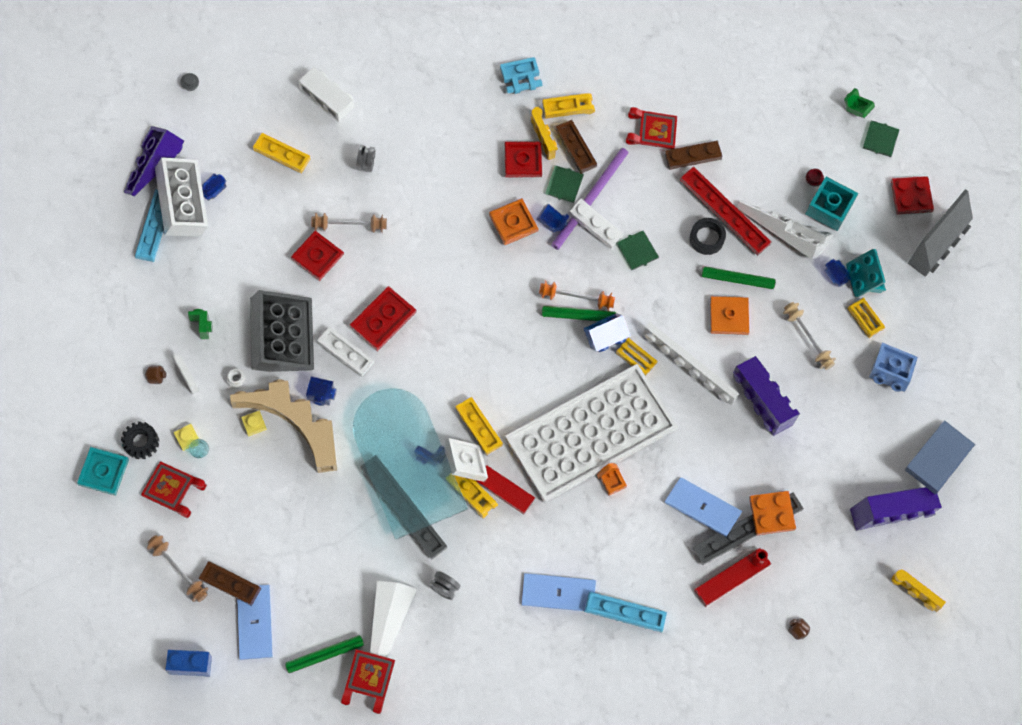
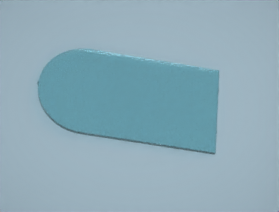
M396 388L383 389L368 396L355 413L353 434L395 540L468 510L455 476L451 473L450 464L430 416L421 400L408 391Z

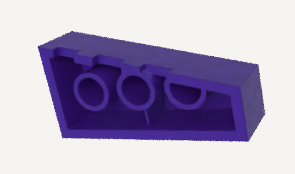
M754 356L737 365L733 372L734 379L743 387L745 397L752 401L756 414L764 420L766 430L775 436L793 426L800 415L797 409L793 410L789 405L791 403L787 396L783 397L780 394V387L776 381L769 380L770 374L759 359Z
M923 487L868 496L851 507L850 512L856 531L903 520L911 521L921 516H924V518L936 515L935 512L941 509L942 506L938 494L935 495L928 488Z

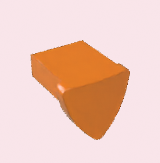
M615 463L607 464L597 474L598 479H601L609 496L627 488L619 471L620 469Z

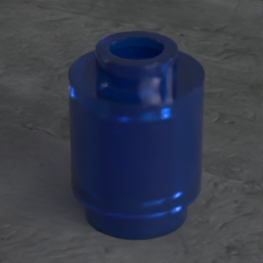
M213 173L202 184L203 197L208 201L217 197L227 187L225 184L227 182L221 174L216 175Z
M832 259L825 264L826 269L824 271L835 285L837 284L841 287L851 279L849 271L839 259L836 261Z

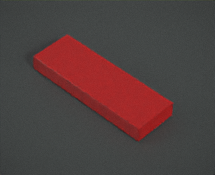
M486 465L488 478L484 482L478 480L476 482L524 515L534 502L535 497Z

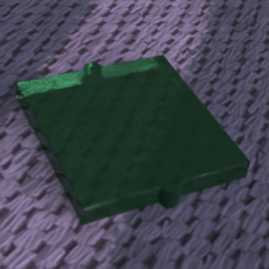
M871 120L863 149L875 152V154L879 153L891 157L900 129L888 126L887 123L882 124Z
M555 165L545 194L556 197L558 200L562 199L574 203L584 174L572 171L571 168L566 169Z
M644 230L634 235H628L627 238L616 243L631 270H635L643 265L647 266V263L659 258Z

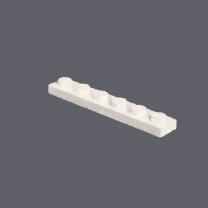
M651 322L646 325L643 334L649 342H654L659 346L661 352L666 355L669 354L674 358L675 363L685 367L692 377L700 379L707 389L715 391L723 402H728L731 405L735 402L739 395L736 390Z

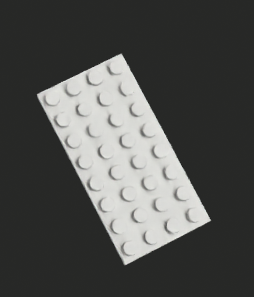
M636 364L507 434L505 439L542 500L546 503L598 474L607 464L618 463L677 430L678 426L639 365Z

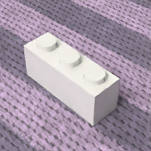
M313 67L299 80L300 90L336 121L340 122L354 109L353 97L348 92H343L335 81H330L323 71H318Z

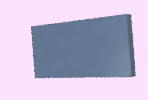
M944 420L905 468V471L936 495L976 444Z

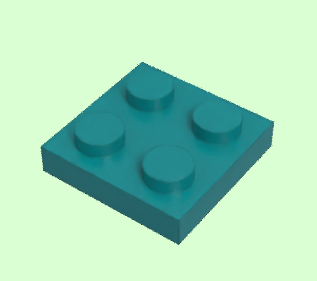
M90 447L77 481L78 486L116 496L129 458Z

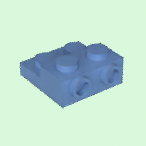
M882 342L869 378H872L877 384L884 383L891 386L892 390L896 392H905L910 384L918 357Z

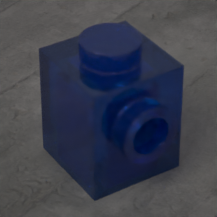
M311 376L306 392L307 400L312 401L318 406L330 405L331 399L335 400L337 393L334 381Z

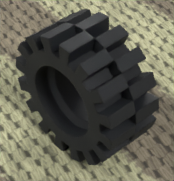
M140 421L137 425L135 422L131 423L132 427L127 426V432L123 431L122 433L124 436L121 437L122 447L132 458L139 459L141 457L146 459L147 455L150 458L152 456L151 453H156V447H159L158 441L160 440L158 434L146 422L143 424ZM139 434L147 436V443L143 447H136L133 444L134 438Z

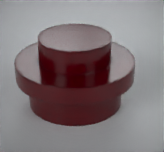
M814 168L806 173L805 179L809 185L819 186L824 180V175L821 170Z

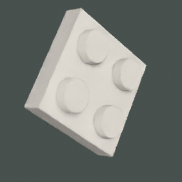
M451 438L444 442L452 475L482 482L488 478L480 445Z

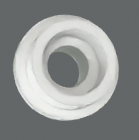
M235 368L227 373L226 380L231 387L237 388L245 383L246 376L241 369ZM235 376L240 377L238 381L233 380Z

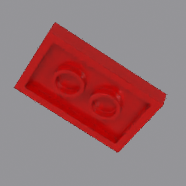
M388 286L349 326L378 352L414 316L417 310Z

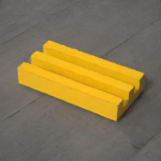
M864 297L848 306L847 309L868 338L885 329L884 324ZM860 304L864 307V309L867 311V313L869 314V316L872 318V320H873V321L875 322V324L878 326L877 328H876V327L874 326V324L871 322L869 316H868V315L863 311V309L860 307Z
M627 338L626 342L616 351V354L631 366L638 363L625 354L623 350L647 368L646 370L640 365L639 367L645 376L658 362L630 338Z

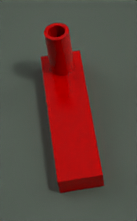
M761 548L755 550L697 587L694 591L704 606L707 607L768 568L771 562L768 559L767 551Z

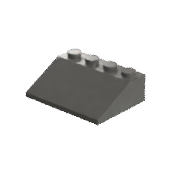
M966 189L921 241L908 262L910 266L925 277L929 272L934 273L940 265L938 261L940 259L944 261L950 253L948 249L951 246L955 248L961 240L959 236L961 234L965 235L972 227L969 223L973 216L969 192Z
M263 290L257 291L250 298L251 370L265 372L314 370L312 298Z

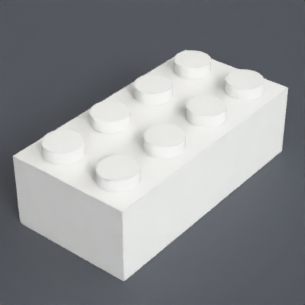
M161 158L155 167L165 235L202 236L208 227L198 160Z

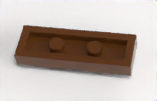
M573 120L556 126L555 130L580 174L597 167L596 160Z
M718 140L665 151L669 170L722 160L723 157Z
M210 561L207 562L198 578L200 581L250 606L253 605L262 589L260 586Z

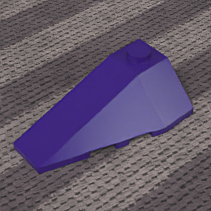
M151 126L141 145L143 152L141 156L136 158L137 168L131 172L124 193L131 196L137 195L156 176L155 167L160 159L175 158L181 152L184 140L167 129Z

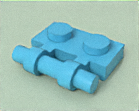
M535 57L500 64L504 83L512 82V86L506 87L507 94H518L523 90L530 89L531 91L543 86L541 79L534 80V77L539 76L540 73ZM518 80H528L526 83L519 84Z

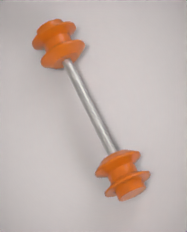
M545 280V284L541 283L539 294L542 295V299L546 295L552 300L556 293L598 301L597 306L599 309L604 306L609 311V308L614 307L615 297H612V293L607 296L602 291L599 294V298L556 290L557 285L555 282L549 285Z

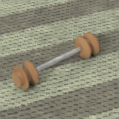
M315 213V216L311 218V227H315L316 231L318 228L326 231L328 224L370 225L373 233H375L376 229H380L381 233H383V229H387V218H383V214L381 218H376L375 214H373L371 222L328 220L326 213L323 216H318Z
M162 535L153 536L147 542V550L153 549L152 555L154 557L163 554L190 585L186 595L192 594L194 596L192 602L204 600L208 595V587L202 588V581L192 583L166 553L169 543L162 542Z

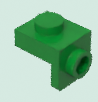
M856 88L848 93L844 99L847 112L861 118H865L875 108L874 102L859 96V91Z
M203 309L188 311L189 320L191 322H199L201 339H209V332L213 331L212 321H209L208 312Z

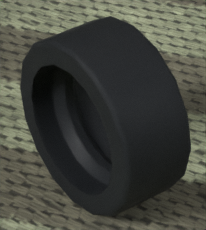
M713 218L698 220L693 225L690 233V243L693 249L704 255L717 253L722 248L726 239V230L723 224ZM702 228H711L717 232L719 236L718 242L713 245L703 244L698 240L697 233Z

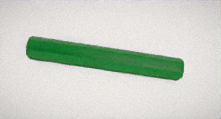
M703 267L702 277L767 289H774L776 279L711 267Z
M556 306L542 307V316L600 321L616 314L615 311Z
M358 635L285 663L287 672L293 673L364 646L362 637Z

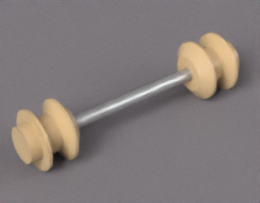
M789 303L784 307L785 311L783 314L790 316L788 321L797 320L819 353L816 356L815 362L822 364L820 369H830L835 365L834 361L836 358L829 356L831 354L829 350L821 351L800 319L804 310L797 308L799 303Z

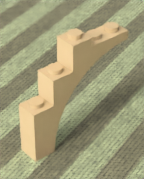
M282 379L274 380L272 383H269V390L267 391L265 389H257L250 393L238 391L230 395L233 408H251L269 412L279 416L298 430L311 448L318 473L338 471L332 420L319 419L313 422L310 400L298 399L291 402L288 381Z

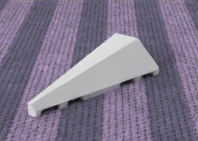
M742 200L737 205V209L811 260L819 257L833 235L829 232L822 234L816 231V227L811 226L810 228L799 223L797 220L772 212L770 215L761 211V207L756 206L755 208L744 203Z
M377 581L370 653L383 657L388 656L417 588L397 582Z

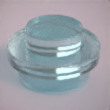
M196 439L191 442L189 451L193 457L203 458L209 452V445L202 439Z

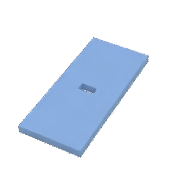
M680 477L665 500V503L725 537H727L742 513L738 508ZM703 504L706 505L704 510L700 509Z
M524 573L522 606L584 611L588 593H595L596 580ZM557 589H561V596H557Z
M259 585L262 589L252 606L237 599L240 660L273 657L270 585ZM259 620V623L251 624V621Z

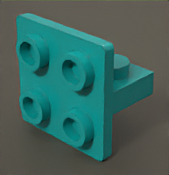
M871 249L846 263L855 297H860L867 292L882 293L886 291L884 285L886 281L876 249Z

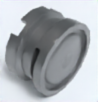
M360 145L356 170L361 171L363 169L366 172L372 173L376 154L375 147L370 146V148H366V146Z
M437 571L434 575L435 579L431 580L429 587L440 596L452 600L455 596V591H458L461 585L449 575Z

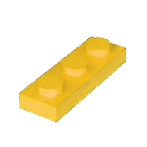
M261 133L253 146L254 151L301 174L311 159L310 155L264 133Z
M472 397L455 406L456 411L486 456L503 446L502 441Z

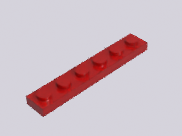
M692 167L680 178V181L757 256L771 245L772 241L695 167Z

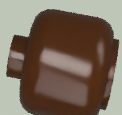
M161 365L149 366L145 372L146 380L150 384H161L163 378L167 376L166 371H164Z
M803 618L793 619L789 623L791 626L788 631L797 640L804 639L810 632V626Z

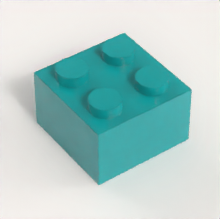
M826 176L805 214L838 231L859 193Z

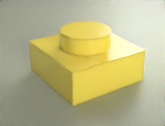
M260 410L241 417L248 437L267 430Z
M192 424L173 432L183 451L200 443V439Z

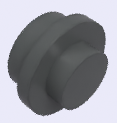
M187 73L181 78V86L187 91H193L199 85V79L193 73Z

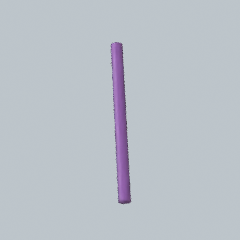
M625 148L619 150L584 198L588 205H592L629 152ZM573 217L569 219L551 244L554 249H560L578 224Z

